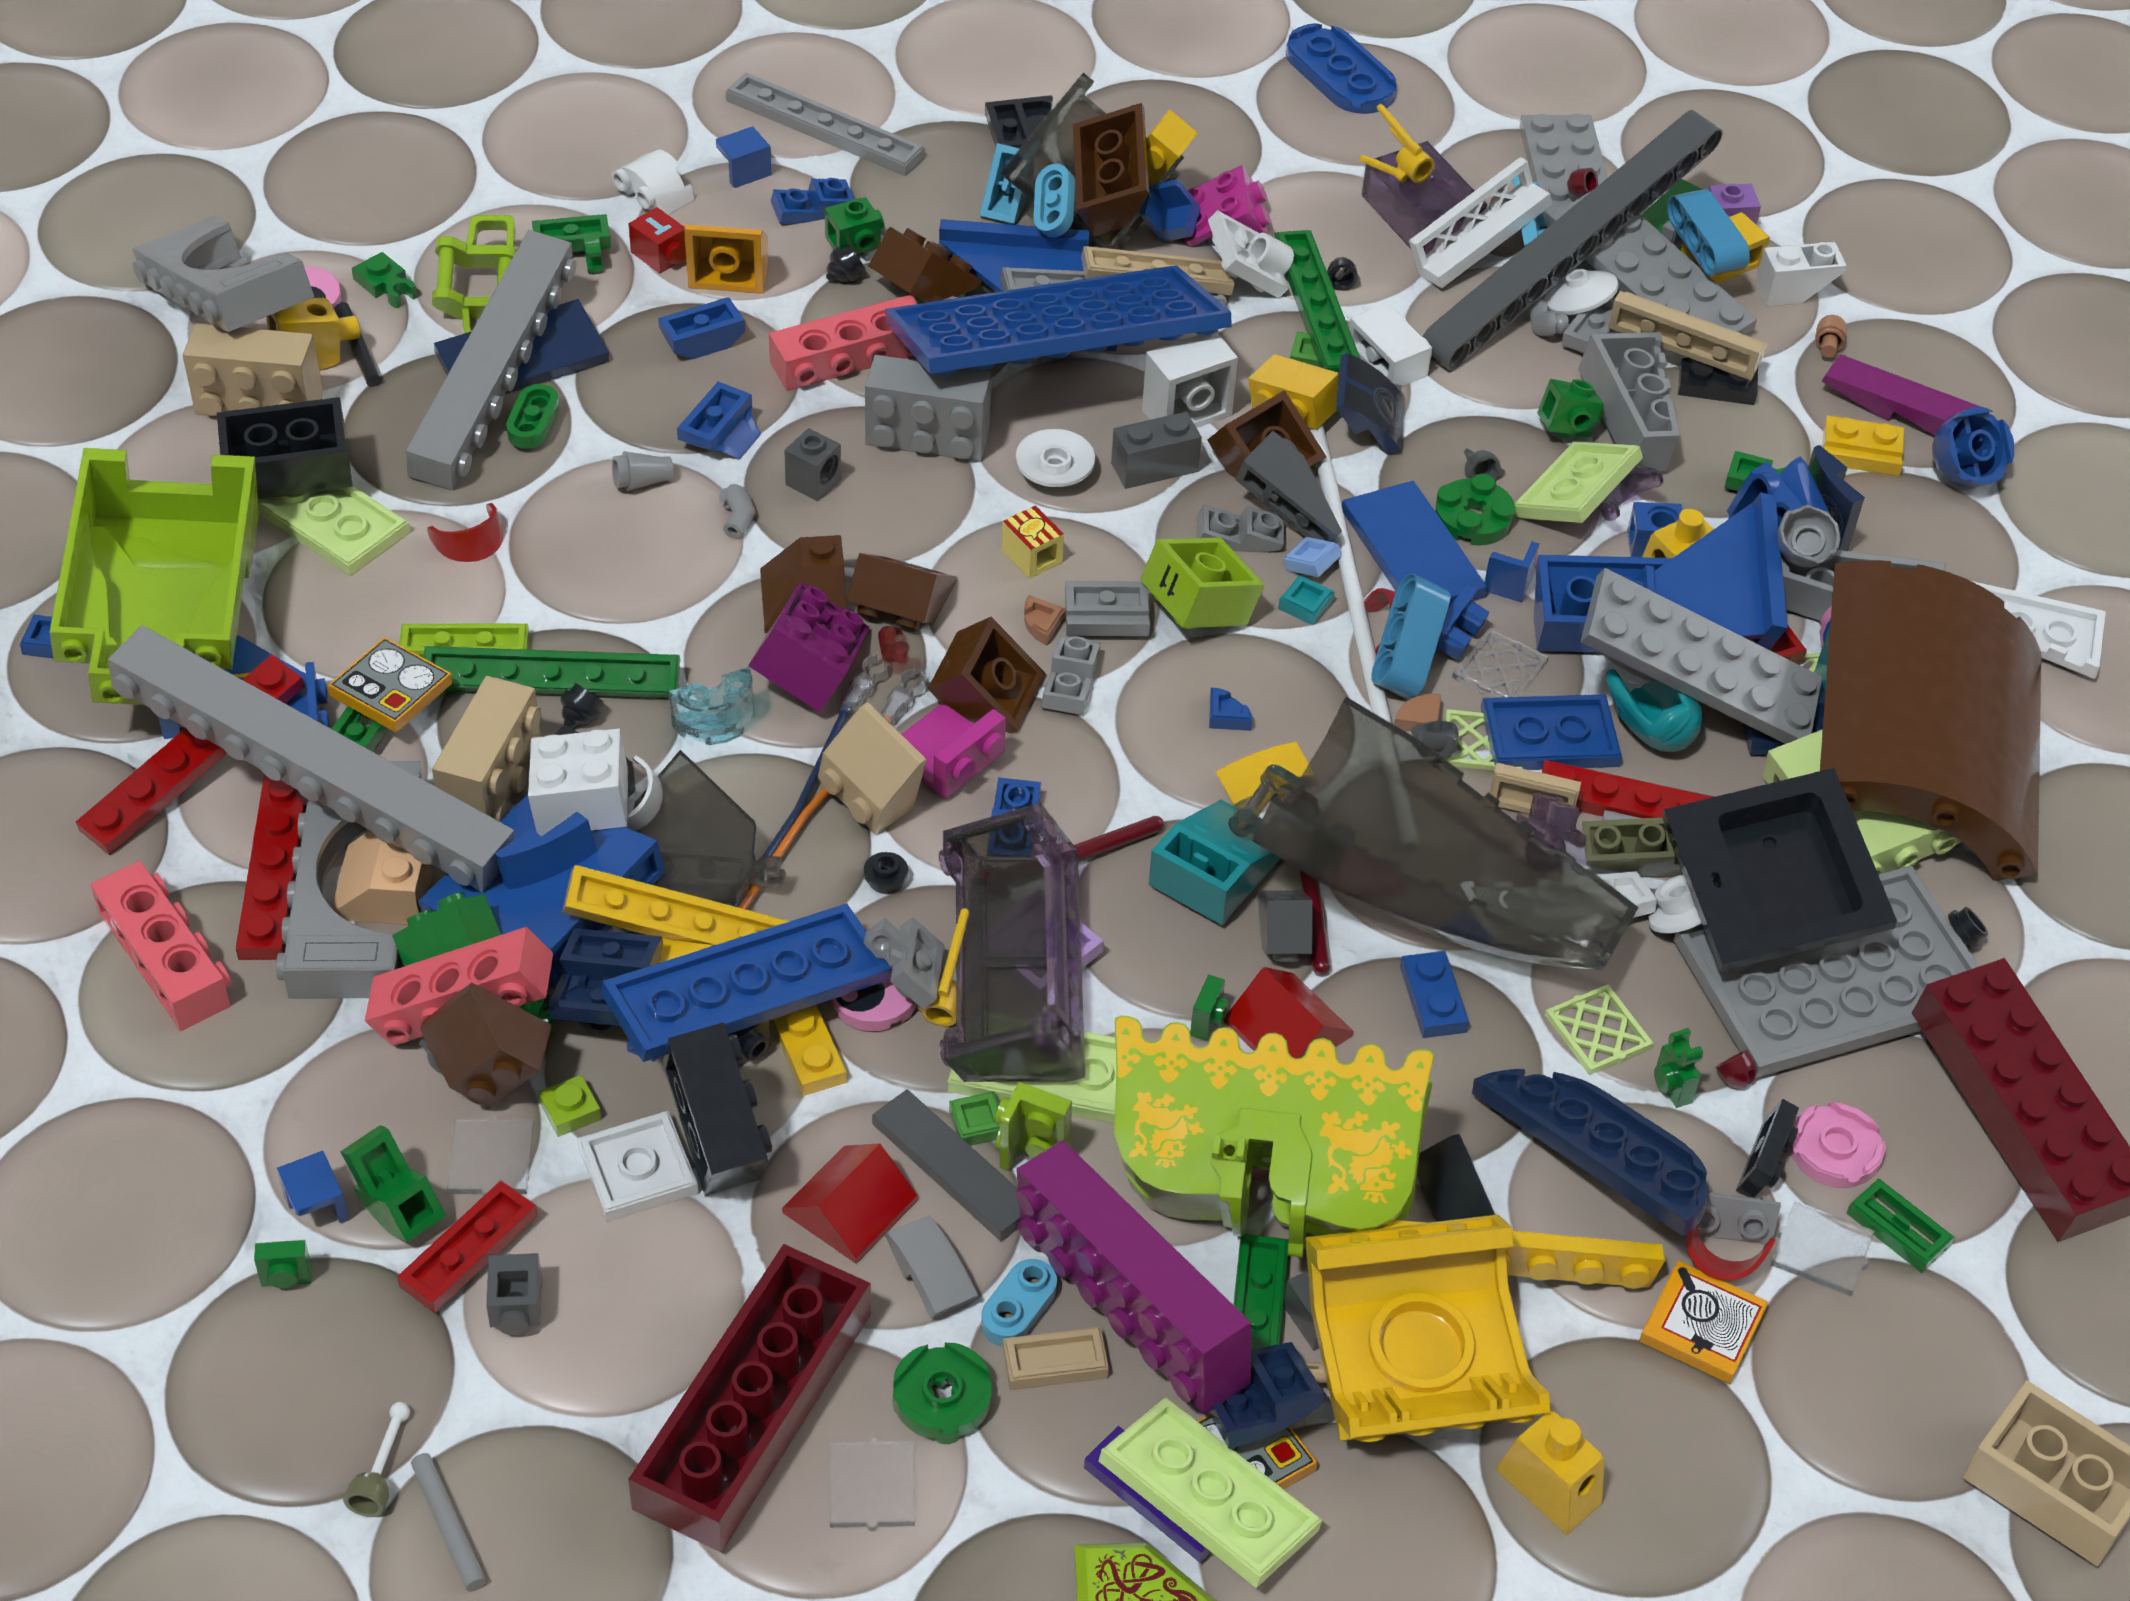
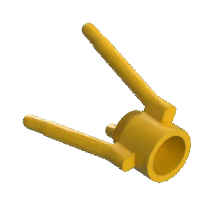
M1379 104L1377 110L1391 126L1390 132L1403 146L1396 156L1398 167L1395 168L1366 155H1361L1359 160L1371 167L1393 175L1401 183L1405 182L1408 178L1415 183H1421L1433 171L1435 164L1433 158L1413 141L1384 105Z
M966 908L960 911L942 978L939 979L937 998L924 1009L918 1005V1009L922 1011L923 1017L930 1023L938 1026H952L956 1023L957 1018L965 1020L968 1009L970 1010V1006L993 974V969L986 967L965 997L961 992V985L952 980L969 916V910Z

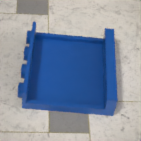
M528 795L516 804L500 821L514 830V840L530 828L536 832ZM627 827L593 830L592 835L597 852L577 864L578 866L653 885L665 873L658 841ZM573 867L540 882L514 889H509L505 886L500 872L483 893L469 885L463 886L458 884L447 873L418 901L422 912L426 910H433L434 912L439 909L437 902L449 895L464 892L465 897L468 898L485 894L501 935L528 927L553 952L548 987L551 989L558 984L562 975L559 959L573 929L609 931L613 927L562 913Z

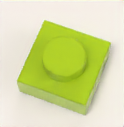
M582 1074L538 1091L539 1102L557 1137L602 1120L600 1107Z

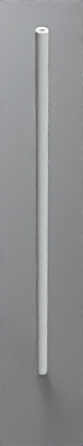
M1321 425L1317 430L1309 428L1327 456L1316 463L1322 492L1342 530L1336 542L1339 544L1341 551L1338 564L1402 847L1405 852L1413 853L1419 850L1420 843L1384 688L1374 684L1371 680L1376 652L1324 426Z

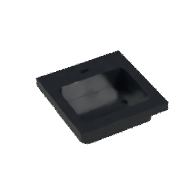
M1835 768L1664 809L1662 819L1720 972L1895 929L1897 923L1896 916ZM1712 880L1718 883L1719 888L1714 886Z

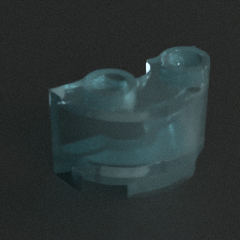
M750 667L722 675V682L714 688H707L694 683L669 691L673 728L684 738L687 733L693 737L705 739L706 745L727 743L741 736L744 733V726L750 721L751 716H754L753 678Z

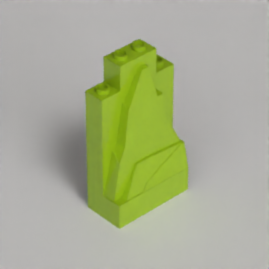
M83 448L49 633L54 662L90 663L88 677L92 703L144 705L133 698L127 699L121 696L112 687L108 658L141 625L221 669L232 670L244 578H249L259 518L255 457L212 454L210 466L212 484L130 480L127 450Z

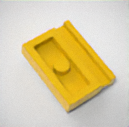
M1827 415L1823 426L1822 447L1849 469L1900 476L1903 467L1904 427Z

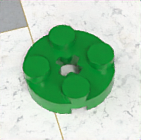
M1477 474L1473 478L1459 479L1441 486L1437 493L1435 512L1456 541H1458V536L1471 539L1470 545L1480 546L1493 544L1506 537L1510 530V525L1513 523L1516 507L1512 497L1502 487L1495 484L1494 478L1487 474ZM1468 509H1476V510H1479V511H1481V514H1478V513H1476L1475 511H1470V510H1468Z
M945 1342V1348L935 1347L928 1349V1344L917 1347L901 1360L895 1370L893 1409L902 1423L916 1434L926 1438H933L938 1443L949 1445L958 1441L962 1435L976 1429L990 1411L992 1383L989 1369L985 1361L975 1351L964 1345ZM947 1383L952 1385V1396L948 1398L935 1397L934 1391L930 1388L933 1385L942 1388Z

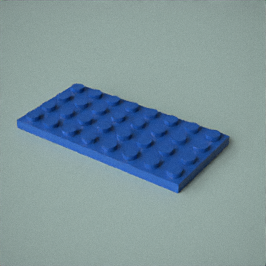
M1177 265L885 309L886 324L930 374L936 376L953 375L956 373V370L965 368L988 370L993 368L994 364L1003 362L1026 364L1031 362L1032 358L1042 356L1064 358L1069 356L1070 352L1080 350L1093 353L1102 352L1107 349V346L1122 344L1128 347H1135L1144 344V340L1157 338L1164 341H1174L1180 339L1181 335L1189 333L1212 335L1217 333L1218 329L1232 327L1231 311Z

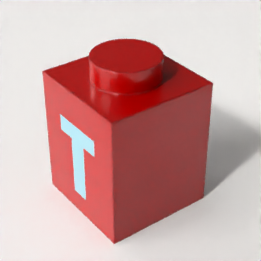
M658 207L628 223L631 253L659 274L686 259L685 227Z

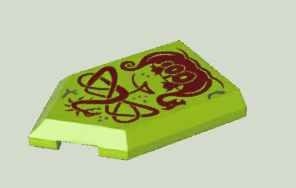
M1148 1543L1074 1544L1077 1601H1216Z

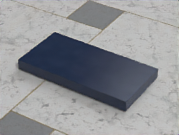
M579 299L560 304L556 309H550L547 314L548 319L545 331L542 336L536 335L533 340L530 359L526 364L521 363L519 366L517 381L511 392L609 362V352ZM471 332L434 343V352L446 375L449 374Z

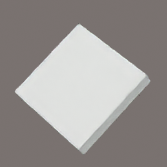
M669 1111L577 1138L579 1151L606 1222L698 1194V1183Z

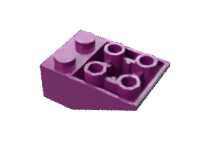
M800 581L748 666L820 712L845 677L869 626L863 623L862 618L854 611L842 609L828 600L827 595L819 588L807 586Z

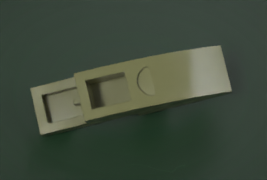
M1662 818L1582 821L1586 865L1619 873L1637 871L1642 876L1676 877L1684 875Z

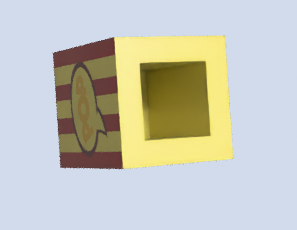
M1036 505L1002 521L1001 550L1029 579L1063 563L1064 533Z

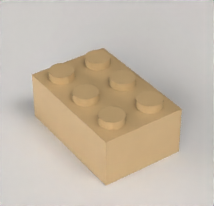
M195 323L182 354L195 414L217 416V412L322 399L323 388L313 334L242 327L227 332L216 325Z
M486 676L432 768L435 787L500 822L510 812V803L516 792L521 793L526 785L530 769L531 738L543 737L540 734L539 726L541 708L537 707L535 688Z
M2026 1380L1978 1446L1963 1479L2098 1567L2130 1520V1446Z

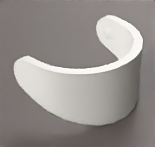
M634 755L632 760L639 767L646 770L648 775V787L644 798L633 811L627 814V828L636 831L646 826L656 816L662 803L663 789L657 774L644 760Z

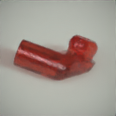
M896 626L881 628L878 633V640L882 659L890 665L893 662L899 665L907 663L909 659L907 654L910 651V646L907 642H902V630Z

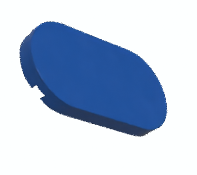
M1312 23L1298 27L1289 35L1286 45L1287 60L1337 107L1353 113L1369 114L1379 112L1377 110L1379 104L1388 108L1394 102L1396 78L1393 73L1345 30L1336 26H1331V30L1322 28V24Z

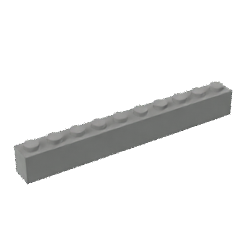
M141 625L108 658L112 687L121 696L127 699L133 698L150 707L160 718L171 719L186 727L196 738L201 740L207 739L223 748L232 758L245 760L261 769L268 778L274 781L281 780L297 789L306 799L313 802L319 801L335 810L345 821L356 822L371 830L381 841L389 844L394 843L407 850L419 862L426 865L432 864L448 873L458 884L463 886L469 885L483 893L500 873L495 853L514 840V830L151 629Z

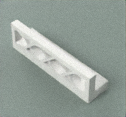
M1519 157L1409 240L1418 274L1440 288L1445 287L1553 205L1550 193L1533 184L1527 160ZM1518 175L1520 184L1507 192L1511 180ZM1492 195L1493 197L1488 208L1479 213L1484 200ZM1464 216L1465 219L1461 228L1452 234L1451 232L1456 221ZM1437 238L1433 249L1425 255L1423 246L1432 239Z

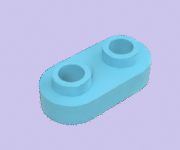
M1062 164L1046 166L1038 174L1035 182L1033 220L1036 227L1047 237L1063 235L1071 227L1074 218L1075 178Z
M1027 1259L1017 1263L985 1303L981 1315V1328L984 1336L990 1342L1003 1346V1338L1028 1335L1051 1305L1056 1296L1057 1275L1048 1263L1038 1259ZM1037 1278L1040 1281L1036 1283H1031L1026 1281L1025 1279ZM1001 1312H1010L1014 1316L1010 1318H1003L998 1314H1000Z

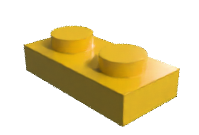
M817 1005L772 1019V1027L802 1096L847 1083L846 1070Z

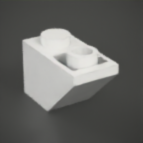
M1835 242L1768 247L1763 250L1755 283L1766 306L1801 304L1846 271L1847 265Z

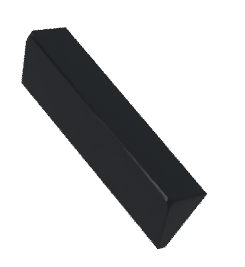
M1460 1134L1449 1136L1420 1152L1417 1178L1436 1222L1495 1215Z

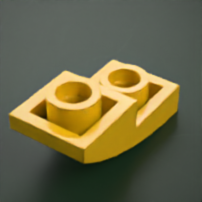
M1297 742L1286 743L1256 752L1215 771L1233 805L1240 810L1273 792H1276L1278 798H1281L1317 778Z

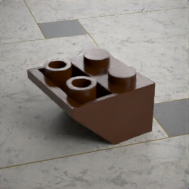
M889 227L868 264V267L925 302L941 301L951 296H960L979 287L982 279L970 273L973 265L954 254L949 260L948 258L952 252L933 241H927L926 245H923L926 238L909 228H906L904 233H901Z

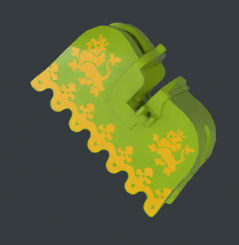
M1123 1015L1115 1018L1116 1094L1114 1135L1130 1187L1148 1207L1168 1217L1185 1220L1223 1221L1224 1227L1232 1228L1233 1236H1243L1247 1222L1253 1169L1270 1171L1269 1182L1271 1192L1273 1193L1272 1206L1274 1217L1280 1225L1289 1227L1288 1256L1303 1258L1306 1237L1380 1229L1389 1225L1394 1220L1406 1221L1408 1219L1415 1195L1422 1131L1433 1082L1429 1078L1434 1062V1053L1430 1050L1417 1049L1407 1054L1403 1066L1393 1070L1386 1065L1384 1051L1380 1046L1372 1043L1364 1044L1360 1047L1354 1061L1349 1064H1343L1337 1059L1334 1044L1325 1038L1312 1041L1305 1055L1296 1059L1288 1053L1285 1038L1277 1033H1267L1260 1039L1254 1052L1246 1053L1240 1048L1236 1032L1227 1027L1215 1030L1208 1044L1199 1048L1191 1042L1190 1030L1183 1023H1169L1164 1027L1160 1038L1156 1042H1149L1143 1037L1142 1025L1136 1018Z

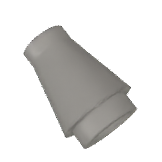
M623 451L620 456L613 457L612 476L616 488H625L626 491L673 479L674 470L671 457H659Z

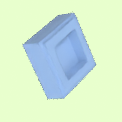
M1305 537L1283 558L1287 571L1319 577L1341 556V551L1338 543Z

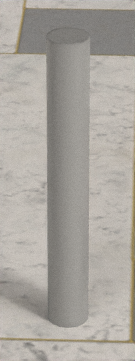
M419 1454L411 1460V1466L467 1591H476L486 1584L485 1576L430 1454Z

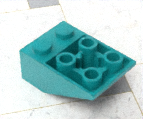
M1221 799L1177 822L1151 850L1148 884L1223 926L1293 845L1294 839Z

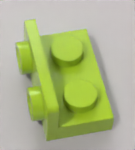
M1018 1082L1011 1098L1003 1097L995 1116V1123L1000 1125L995 1141V1149L1000 1150V1168L1009 1171L1019 1151L1025 1152L1031 1158H1034L1062 1140L1070 1146L1072 1100Z

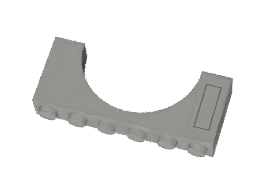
M217 216L132 248L136 261L133 262V269L142 284L145 283L153 288L154 291L162 293L168 299L174 300L182 307H186L197 316L203 317L211 324H215L227 332L314 297L303 261L289 253L249 265L220 269L240 259L241 255L229 222Z
M390 761L423 779L420 761ZM303 797L304 805H307L306 813H299L298 836L299 839H302L301 847H294L293 871L297 875L296 881H290L287 888L288 907L291 909L290 917H284L282 921L283 944H286L285 953H278L277 979L285 981L289 999L369 998L374 976L404 967L392 937L394 933L376 932L352 924L338 915L328 905L322 896V892L329 871L338 858L347 850L348 844L370 830L356 822L345 821L335 810L319 801L313 802Z

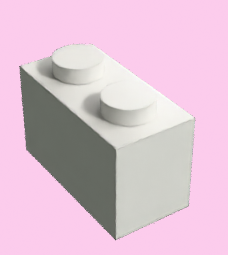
M1388 303L1350 318L1349 330L1360 358L1378 369L1392 383L1405 386L1428 376L1432 346Z

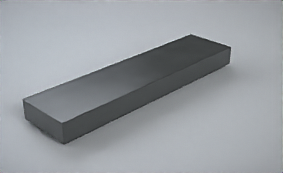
M908 1089L872 1114V1124L1000 1242L1018 1228V1223L1020 1222L1019 1204L1016 1199L1018 1188Z

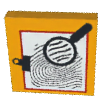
M1678 1260L1641 1333L1639 1342L1731 1384L1762 1319L1768 1301L1727 1282L1712 1278L1702 1271Z

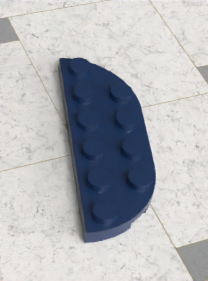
M1509 1069L1488 1073L1474 1079L1472 1088L1474 1096L1593 1175L1599 1181L1605 1183L1633 1204L1645 1210L1670 1229L1684 1236L1692 1231L1702 1220L1707 1206L1709 1190L1706 1182L1707 1171L1700 1158L1681 1140L1606 1091L1582 1079L1558 1072H1553V1076L1550 1078L1540 1074L1524 1076L1525 1069Z

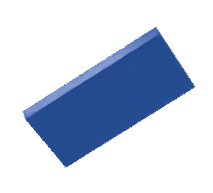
M1414 480L1342 501L1344 515L1395 591L1406 575L1414 573L1448 590L1450 593L1449 607L1467 583L1477 589L1472 600L1486 596L1487 585Z

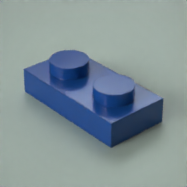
M1446 951L1402 956L1400 969L1422 1038L1467 1033L1469 1021Z

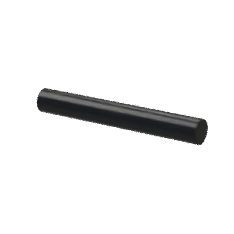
M341 302L335 306V313L338 318L354 316L348 303ZM360 331L359 339L348 340L366 384L369 387H375L381 383L382 379Z

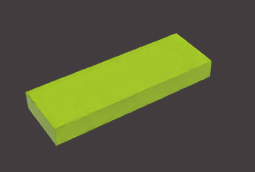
M528 623L402 624L399 645L424 658V646L528 649L529 626Z

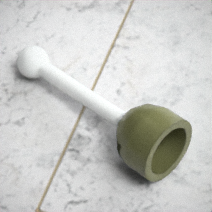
M396 1402L390 1408L391 1422L371 1472L356 1475L347 1488L343 1502L349 1510L358 1515L377 1517L384 1511L389 1496V1487L381 1473L400 1424L407 1420L410 1415L409 1406L404 1402Z

